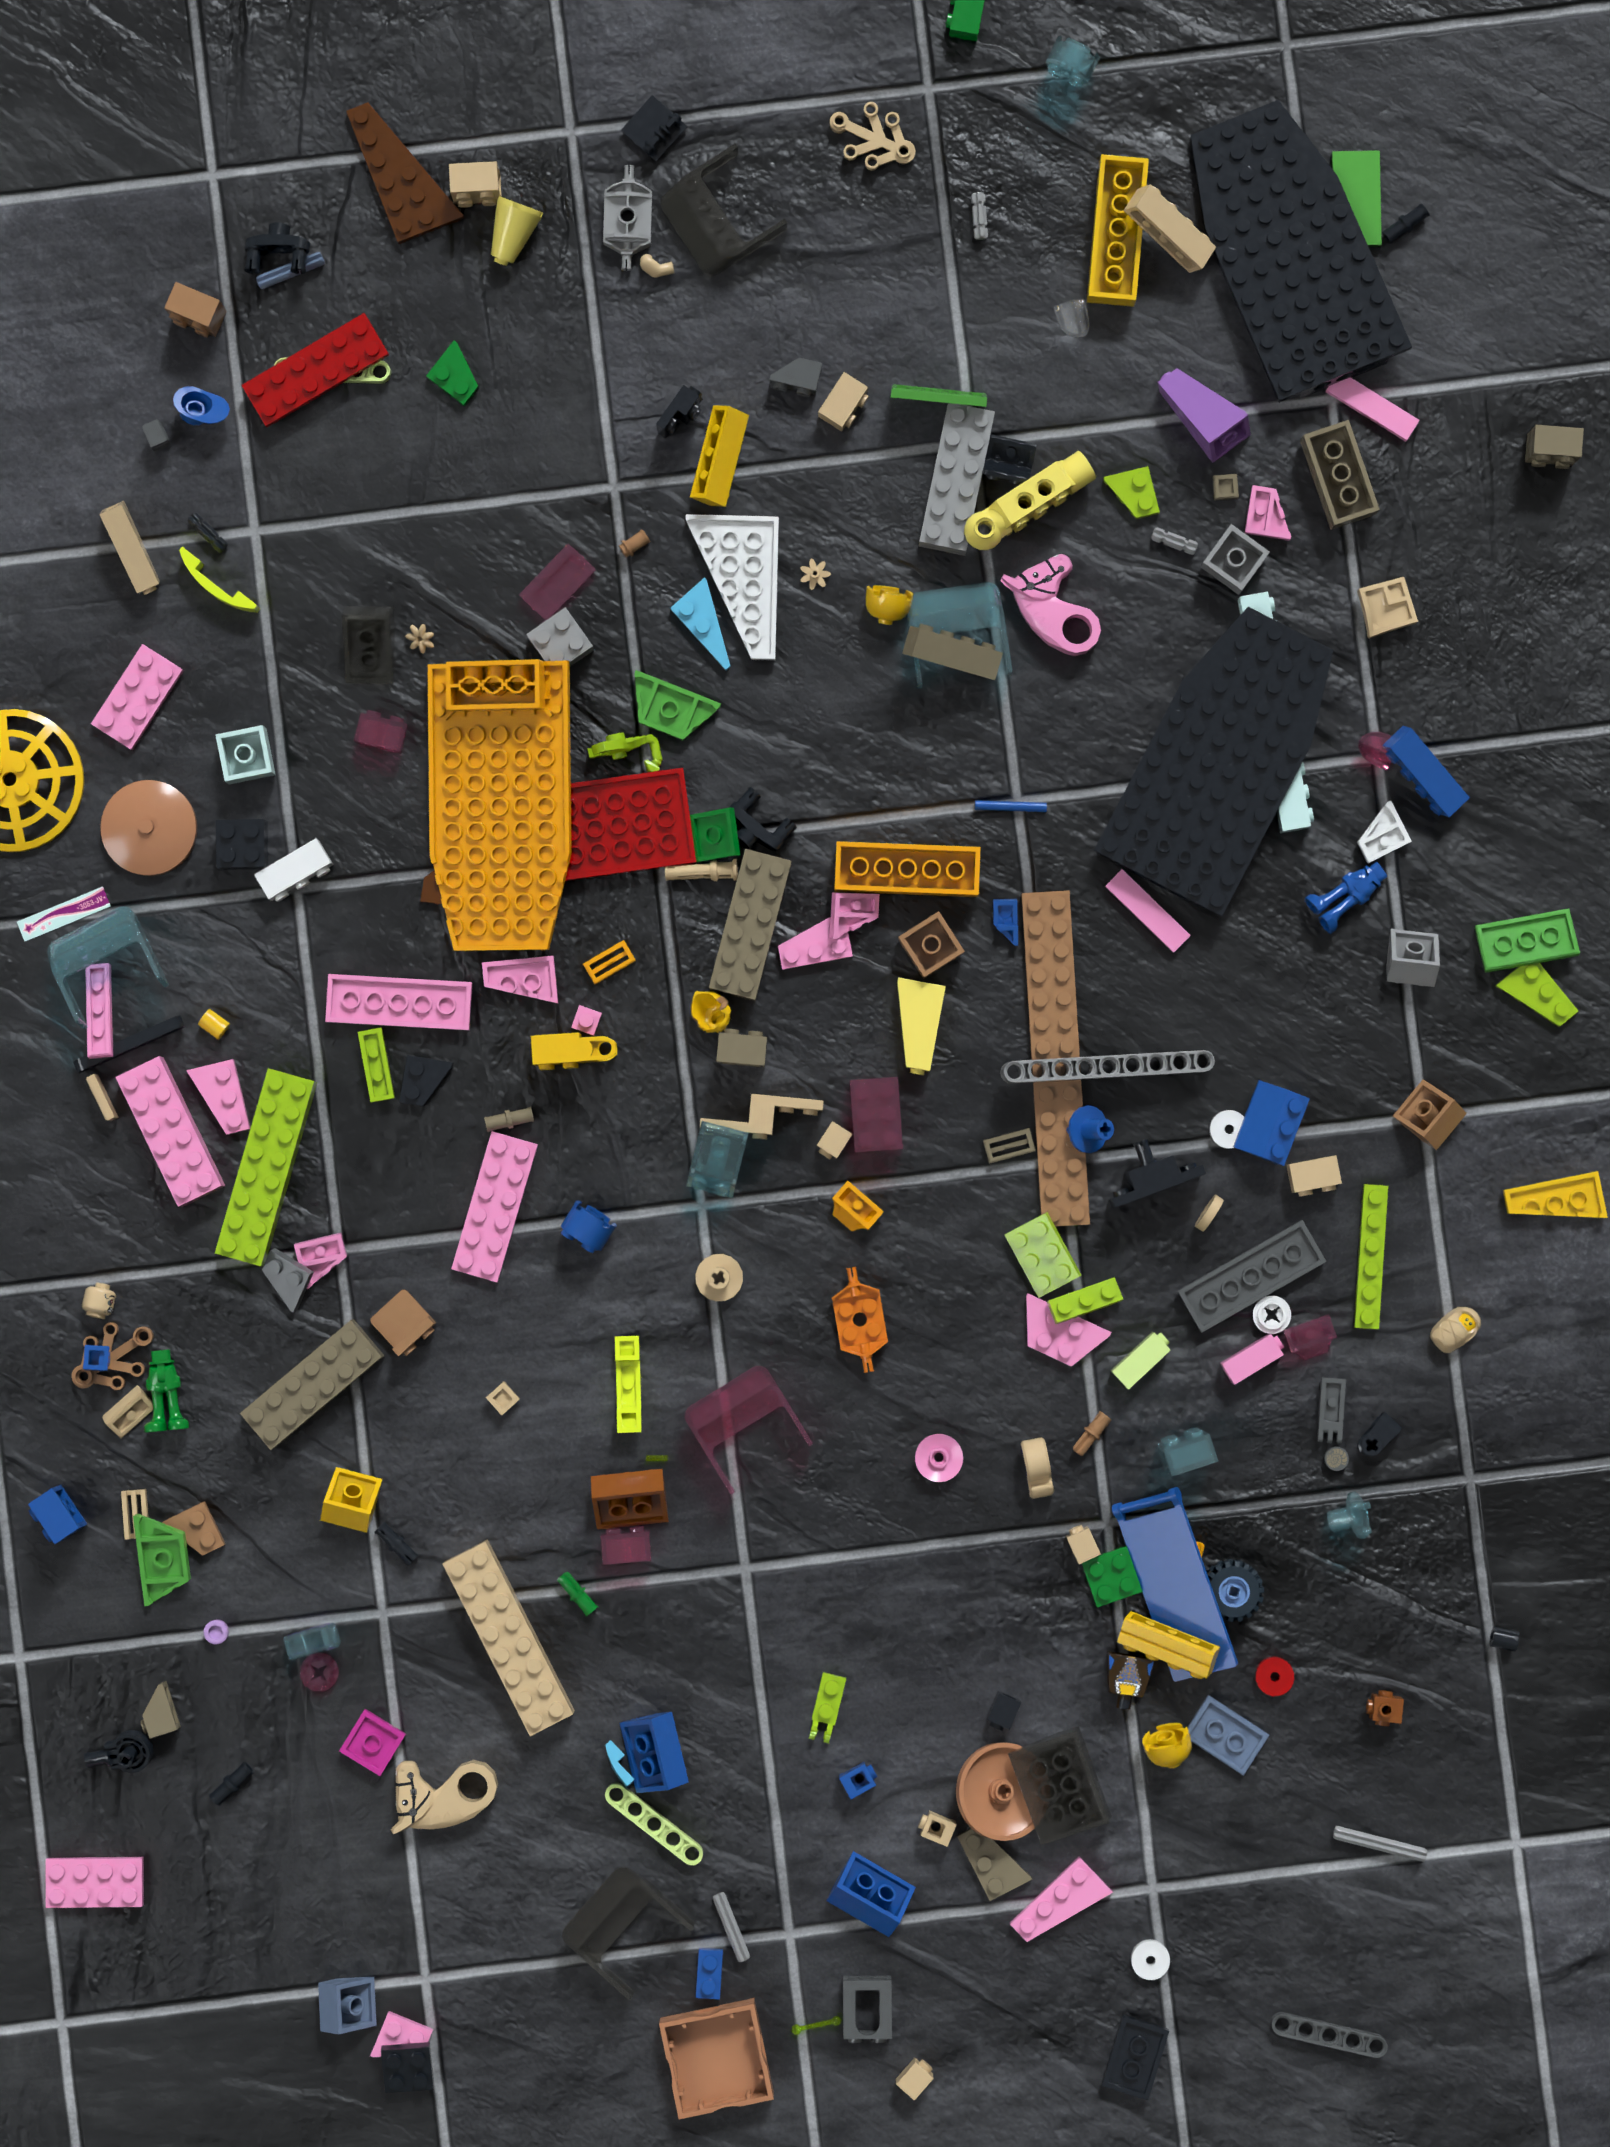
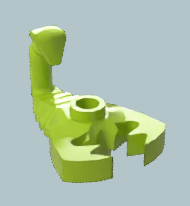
M624 732L606 736V741L591 746L592 748H587L590 759L612 755L613 760L627 757V752L644 744H649L653 760L644 761L647 773L659 771V766H661L663 761L659 741L652 734L625 739Z

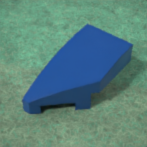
M993 899V924L1014 946H1018L1017 899Z

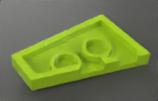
M1540 963L1519 966L1495 985L1558 1027L1578 1012L1577 1008Z

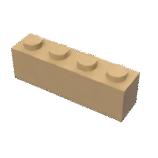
M1151 184L1138 188L1123 210L1189 273L1203 269L1216 248L1207 235L1201 233L1190 219L1184 217L1177 210V207L1167 201L1161 195L1159 189Z

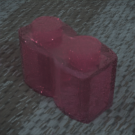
M367 710L366 714L360 713L354 737L355 743L402 754L408 725L403 723V718L390 716V719L380 717L381 713Z

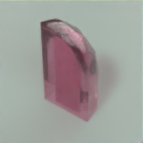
M1370 732L1364 735L1359 740L1358 745L1361 755L1371 764L1387 771L1391 761L1385 755L1387 751L1382 745L1391 735L1382 732Z

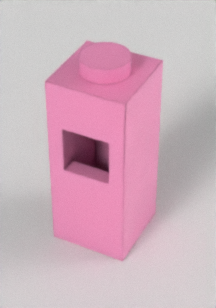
M1267 1334L1227 1358L1220 1365L1231 1383L1235 1385L1283 1356L1284 1354L1281 1349L1284 1346L1278 1336L1273 1337L1272 1334Z

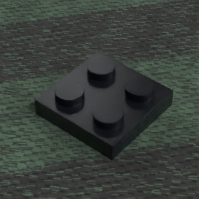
M430 2042L381 2046L385 2093L434 2090Z

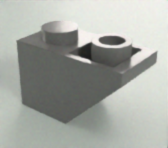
M799 357L771 374L769 384L773 385V389L786 392L787 389L797 391L796 394L804 397H810V394L816 395L822 363Z

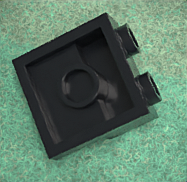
M683 385L656 423L658 434L666 439L668 434L673 435L680 425L678 423L679 420L686 425L690 420L694 422L701 412L702 393L692 386L687 388Z

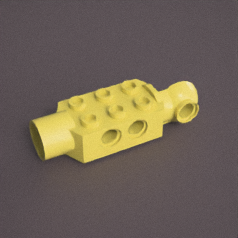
M1080 451L1075 452L1064 460L1056 461L997 499L985 510L972 514L964 526V535L967 542L979 550L994 548L1004 536H1009L1013 530L1015 533L1019 532L1027 526L1026 523L1031 518L1039 519L1047 513L1046 510L1051 505L1059 506L1067 500L1066 497L1069 494H1074L1094 481L1096 475L1093 468ZM1038 491H1044L1048 496H1043ZM1018 504H1025L1028 508L1023 509ZM982 524L987 525L990 528V533L987 535L981 534L978 531V526Z

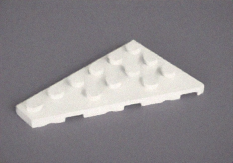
M686 514V522L751 660H775L779 517Z

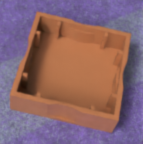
M754 1998L660 2018L659 2026L666 2059L670 2065L672 2089L679 2119L712 2113L724 2107H740L774 2100V2091Z

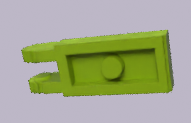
M823 1672L812 1715L813 1722L809 1739H815L818 1731V1722L827 1723L823 1736L824 1743L829 1744L833 1725L836 1723L846 1677Z

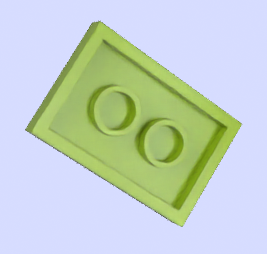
M1048 1212L1005 1234L1038 1298L1081 1276Z

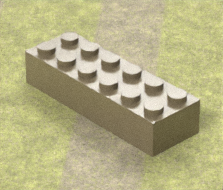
M745 849L709 985L710 990L756 1001L792 861Z
M354 1319L350 1320L240 1414L270 1450L275 1449L382 1359L384 1354Z

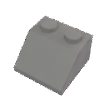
M1391 929L1386 963L1387 982L1435 987L1440 967L1438 934Z

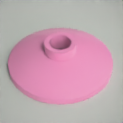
M933 1434L923 1439L918 1445L915 1453V1462L919 1472L925 1478L934 1482H944L952 1479L960 1471L963 1463V1453L960 1445L952 1437L945 1434ZM936 1453L943 1454L941 1462L934 1460Z

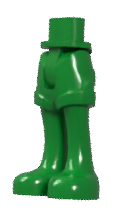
M170 1349L151 1351L152 1362H149V1365L152 1366L149 1368L146 1388L147 1391H151L153 1417L150 1422L144 1425V1432L167 1431L163 1393L167 1395L169 1407L168 1429L189 1428V1422L182 1417L178 1405L177 1388L181 1387V1381L173 1364L175 1362L171 1360Z

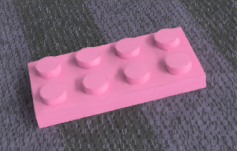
M142 644L91 724L133 750L184 670Z
M143 1857L46 1859V1908L143 1907L144 1905Z

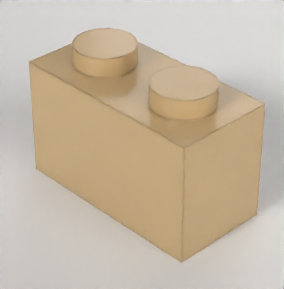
M843 372L818 411V417L840 431H843L845 426L850 428L856 418L854 412L858 406L863 408L869 398V395H867L868 387Z
M1336 1155L1286 1165L1292 1193L1298 1192L1299 1197L1313 1194L1312 1189L1322 1188V1192L1336 1190V1185L1342 1184Z

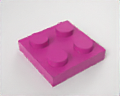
M364 1709L339 1752L381 1776L406 1733Z

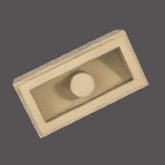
M137 1385L107 1411L102 1418L105 1424L122 1438L153 1411V1401Z

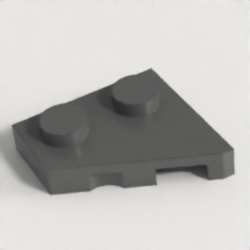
M274 1248L270 1250L262 1271L289 1310L295 1312L300 1306L314 1271Z

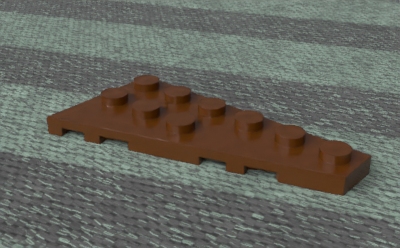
M368 102L346 111L398 244L465 219L463 214Z

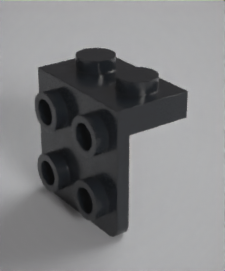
M991 434L983 474L992 480H1001L1003 478L1010 480L1011 483L1016 485L1022 484L1031 477L1037 444Z

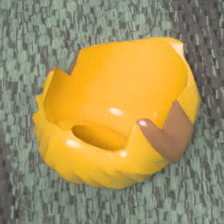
M696 991L692 998L691 1018L697 1022V1026L707 1033H718L726 1029L731 1013L728 1000L714 991Z

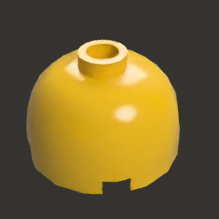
M873 585L872 589L870 586H867L866 607L873 617L879 618L878 623L892 625L893 621L901 620L909 613L913 601L912 592L906 590L905 594H901L899 588Z
M1181 1723L1162 1724L1156 1727L1157 1732L1150 1734V1731H1148L1144 1735L1142 1744L1145 1753L1155 1765L1176 1768L1188 1758L1191 1752L1192 1743L1187 1727L1183 1728Z

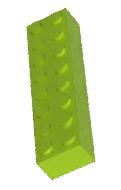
M268 1068L215 1254L264 1266L318 1082Z

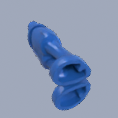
M1375 862L1370 867L1366 865L1363 869L1344 875L1342 883L1329 893L1321 896L1309 894L1305 897V902L1309 909L1318 915L1331 903L1348 893L1349 896L1319 917L1322 927L1331 934L1336 931L1339 918L1348 909L1357 903L1363 905L1369 901L1371 894L1377 887L1381 886L1380 882L1387 878V874L1378 862Z

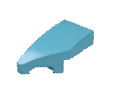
M610 1740L605 1745L608 1759L615 1774L627 1788L634 1781V1778L619 1764V1761L625 1755Z

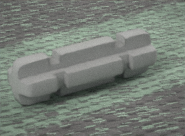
M976 192L971 195V203L974 204L972 206L973 226H976L973 229L974 238L983 240L988 237V229L985 228L987 226L986 206H983L986 203L985 194Z
M1158 527L1154 529L1151 536L1153 541L1158 543L1164 542L1163 544L1180 551L1183 549L1185 553L1194 555L1198 546L1196 541L1190 539L1187 541L1185 537L1169 531L1165 533V530Z

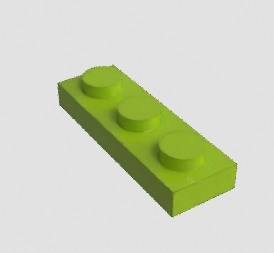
M382 1028L358 1032L370 1102L394 1099L395 1095Z
M1114 1277L1048 1300L1047 1304L1055 1324H1059L1121 1302L1123 1297Z

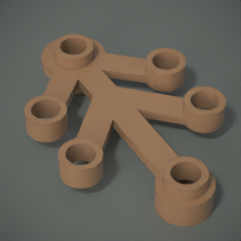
M114 1322L105 1324L103 1327L105 1335L102 1346H110V1365L108 1369L131 1373L135 1377L142 1376L145 1373L143 1363L135 1362L132 1364L117 1360L139 1345H149L154 1338L153 1331L148 1327H139L134 1331L132 1339L112 1351L114 1336L118 1334L119 1327ZM109 1325H113L115 1327V1332L113 1334H109L107 1332V1327ZM143 1331L148 1333L146 1341L140 1338V1334ZM87 1336L83 1341L84 1347L90 1338L95 1341V1346L99 1345V1340L95 1336ZM84 1353L81 1365L77 1366L72 1372V1381L79 1388H88L94 1383L110 1386L114 1390H120L125 1386V1379L120 1375L107 1377L97 1374L100 1371L84 1370ZM135 1365H139L142 1369L139 1374H136L133 1370ZM82 1372L88 1374L86 1381H83L80 1377ZM116 1378L122 1382L120 1387L114 1386Z

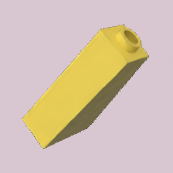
M898 977L897 988L906 1068H911L910 1073L924 1075L925 1071L930 1072L946 986Z

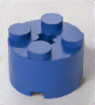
M576 1201L561 1224L563 1228L561 1234L570 1240L575 1238L582 1242L581 1247L591 1253L597 1250L602 1251L617 1227L616 1223L610 1225V1218L590 1205L583 1208L580 1206L582 1202Z

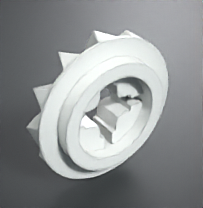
M1265 1296L1257 1301L1253 1309V1321L1258 1329L1268 1334H1276L1283 1331L1290 1323L1291 1310L1284 1299L1278 1296ZM1279 1307L1275 1314L1279 1322L1273 1319L1264 1322L1268 1315L1264 1308L1274 1310Z

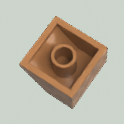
M1422 1080L1395 1112L1393 1117L1420 1140L1437 1150L1467 1113L1453 1098L1425 1080Z

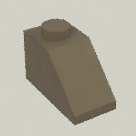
M167 1681L157 1686L142 1715L141 1726L145 1734L148 1733L149 1739L175 1731L181 1727Z

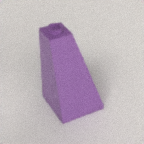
M1178 368L1172 372L1165 373L1158 382L1161 395L1212 463L1251 435L1248 414Z

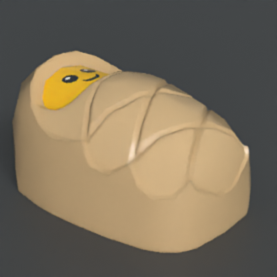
M1457 1307L1437 1322L1430 1332V1338L1441 1352L1451 1353L1477 1334L1481 1326V1318L1472 1308Z

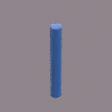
M975 800V810L1047 812V803Z

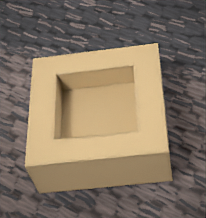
M505 1381L486 1397L501 1415L520 1400Z

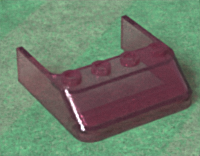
M763 1366L752 1367L689 1406L685 1412V1420L730 1494L735 1492V1488L714 1456L713 1449L778 1407H785L809 1446L813 1444V1441L768 1369Z

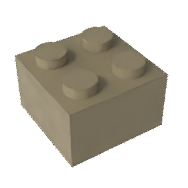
M1535 425L1527 434L1525 462L1532 463L1531 466L1545 467L1546 464H1553L1558 469H1569L1570 466H1573L1582 457L1584 428Z
M724 1029V1033H719L716 1062L720 1064L765 1067L767 1037H763V1032L748 1031V1035H741L739 1030Z

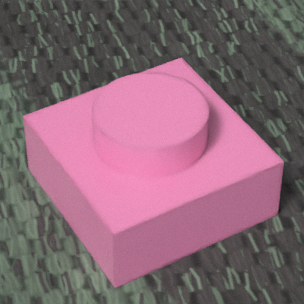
M579 1005L571 1028L594 1036L602 1013Z

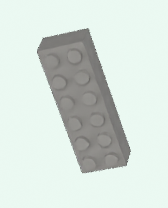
M948 403L919 547L965 556L968 542L964 535V526L967 519L975 511L995 411Z

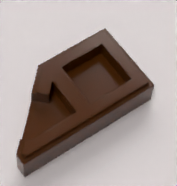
M434 870L424 877L421 902L442 905V897L439 886L436 883Z

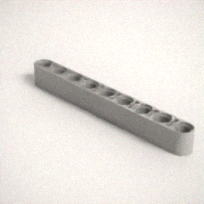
M1197 1050L1021 1060L1004 1064L1000 1074L1001 1078L1007 1083H1029L1201 1073L1212 1069L1215 1059L1211 1052ZM1199 1055H1203L1207 1060L1204 1068L1199 1067L1197 1064ZM1176 1056L1183 1060L1181 1069L1175 1068L1173 1064ZM1152 1058L1158 1059L1160 1063L1157 1071L1150 1067V1060ZM1129 1059L1134 1060L1136 1063L1134 1072H1130L1126 1068V1062ZM1105 1060L1112 1063L1113 1069L1110 1073L1104 1072L1102 1068ZM1081 1062H1086L1089 1065V1072L1086 1075L1081 1074L1079 1071V1064ZM1058 1063L1065 1066L1066 1071L1063 1076H1059L1055 1072V1066ZM1034 1064L1039 1065L1042 1069V1074L1038 1078L1034 1077L1031 1073V1068ZM1010 1066H1015L1018 1069V1076L1015 1079L1008 1076L1007 1070Z

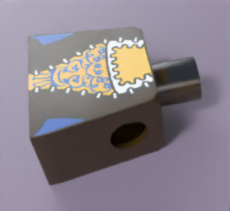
M1107 1651L1109 1693L1118 1694L1117 1708L1130 1710L1132 1696H1144L1154 1665L1153 1660L1145 1656Z

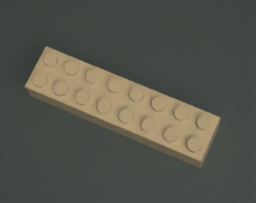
M488 1539L446 1560L443 1566L529 1736L573 1715L575 1710Z

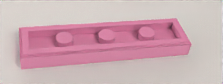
M1351 377L1328 386L1325 391L1405 442L1419 422V419Z
M1123 869L1105 886L1173 953L1191 936Z
M109 963L85 965L87 1057L89 1059L113 1057L111 965Z

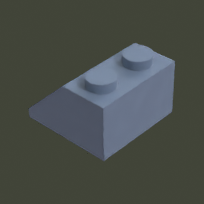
M374 1977L337 1978L318 1983L320 2031L343 2034L377 2026Z

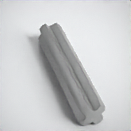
M724 1892L718 1893L713 1896V1901L738 1962L746 1961L750 1958V1954Z

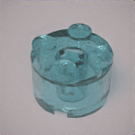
M1058 36L1045 64L1048 66L1047 72L1057 78H1060L1061 75L1069 78L1068 83L1081 88L1083 84H1088L1100 56L1096 53L1095 57L1090 54L1092 49L1070 38H1067L1064 42L1062 41V36Z

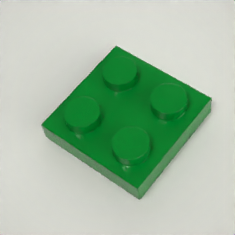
M724 808L690 815L696 862L740 855L734 808Z
M1127 1546L1105 1552L1082 1563L1096 1607L1142 1592Z

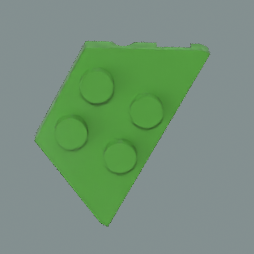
M635 670L638 721L642 725L684 741L721 707V703Z
M135 1514L133 1520L144 1606H149L157 1599L167 1595L191 1579L186 1535L182 1530L141 1514Z

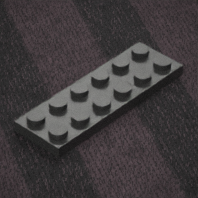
M1300 1220L1177 1290L1199 1331L1202 1333L1320 1266L1326 1260L1304 1221Z

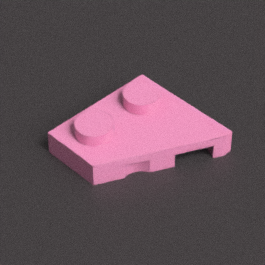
M1252 485L1245 534L1290 541L1291 533L1288 531L1285 515L1280 506V499L1276 489Z
M832 892L830 938L838 939L840 935L850 930L854 931L860 928L862 924L877 919L879 915L880 894Z
M342 1233L294 1244L298 1262L314 1271L307 1289L347 1257Z

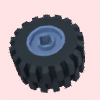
M1233 1559L1221 1560L1217 1562V1565H1212L1209 1568L1210 1571L1207 1575L1223 1619L1233 1622V1620L1239 1622L1243 1621L1245 1617L1250 1618L1253 1616L1252 1613L1254 1611H1258L1260 1608L1258 1607L1259 1603L1263 1602L1262 1593H1264V1587L1262 1586V1579L1255 1569L1241 1560Z

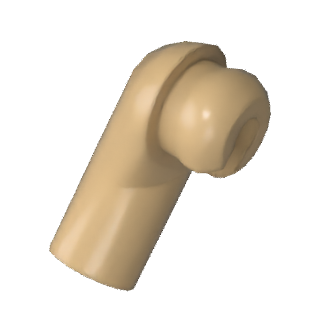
M645 254L640 258L642 270L654 278L674 274L672 262L659 264L650 254Z

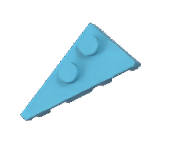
M703 578L670 609L727 671L730 668L729 659L708 583Z

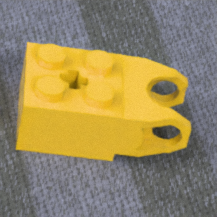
M580 1033L531 1036L532 1061L534 1066L539 1067V1070H555L554 1065H563L564 1069L578 1068L579 1063L609 1061L618 1055L617 1043L605 1036L582 1037ZM605 1042L610 1043L612 1047L611 1052L607 1055H602L599 1051L600 1045Z

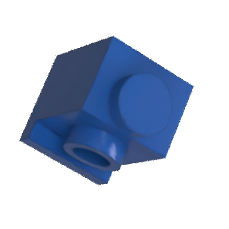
M85 1345L83 1369L87 1371H108V1366L110 1365V1346Z
M865 1762L839 1775V1779L850 1799L876 1786L874 1779L878 1777L872 1765L866 1766ZM857 1774H862L864 1776V1780L862 1782H857L855 1780V1776Z

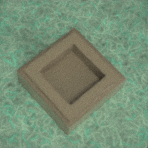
M1237 474L1214 475L1212 477L1214 501L1239 498Z

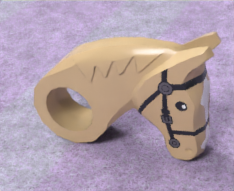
M406 1760L401 1762L396 1767L395 1773L396 1809L399 1821L392 1827L391 1832L396 1834L408 1828H446L474 1818L490 1804L496 1795L498 1780L495 1771L485 1762L477 1760L462 1763L438 1789H433L420 1776L416 1762ZM468 1772L481 1774L487 1781V1793L479 1799L467 1798L461 1792L459 1784L464 1774Z

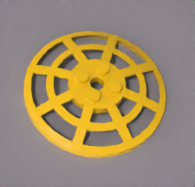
M18 709L0 710V807L9 808L11 822L0 821V829H13L16 843H0V851L23 852L49 843L71 823L83 797L84 769L74 743L54 722L30 711ZM7 716L26 717L40 722L45 727L36 737L24 731L8 730ZM53 732L59 736L67 747L73 761V766L59 767L53 752L44 743ZM9 737L22 738L31 743L23 753L10 751ZM39 748L47 757L51 768L38 770L31 760ZM8 773H14L16 776V782L12 786H6L4 783V778ZM75 775L74 795L67 812L64 813L54 806L60 789V777ZM53 778L52 789L49 798L46 800L37 794L40 779ZM32 801L41 808L31 817L21 820L19 807ZM47 813L60 821L45 835L25 842L23 828L38 822Z

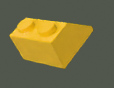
M336 1467L323 1502L320 1521L367 1533L374 1514L382 1479Z

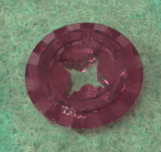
M315 1653L308 1656L300 1667V1678L305 1687L312 1691H326L338 1679V1665L331 1656L325 1653ZM311 1665L318 1669L326 1665L327 1667L323 1672L325 1677L322 1679L319 1676L312 1680L315 1670Z

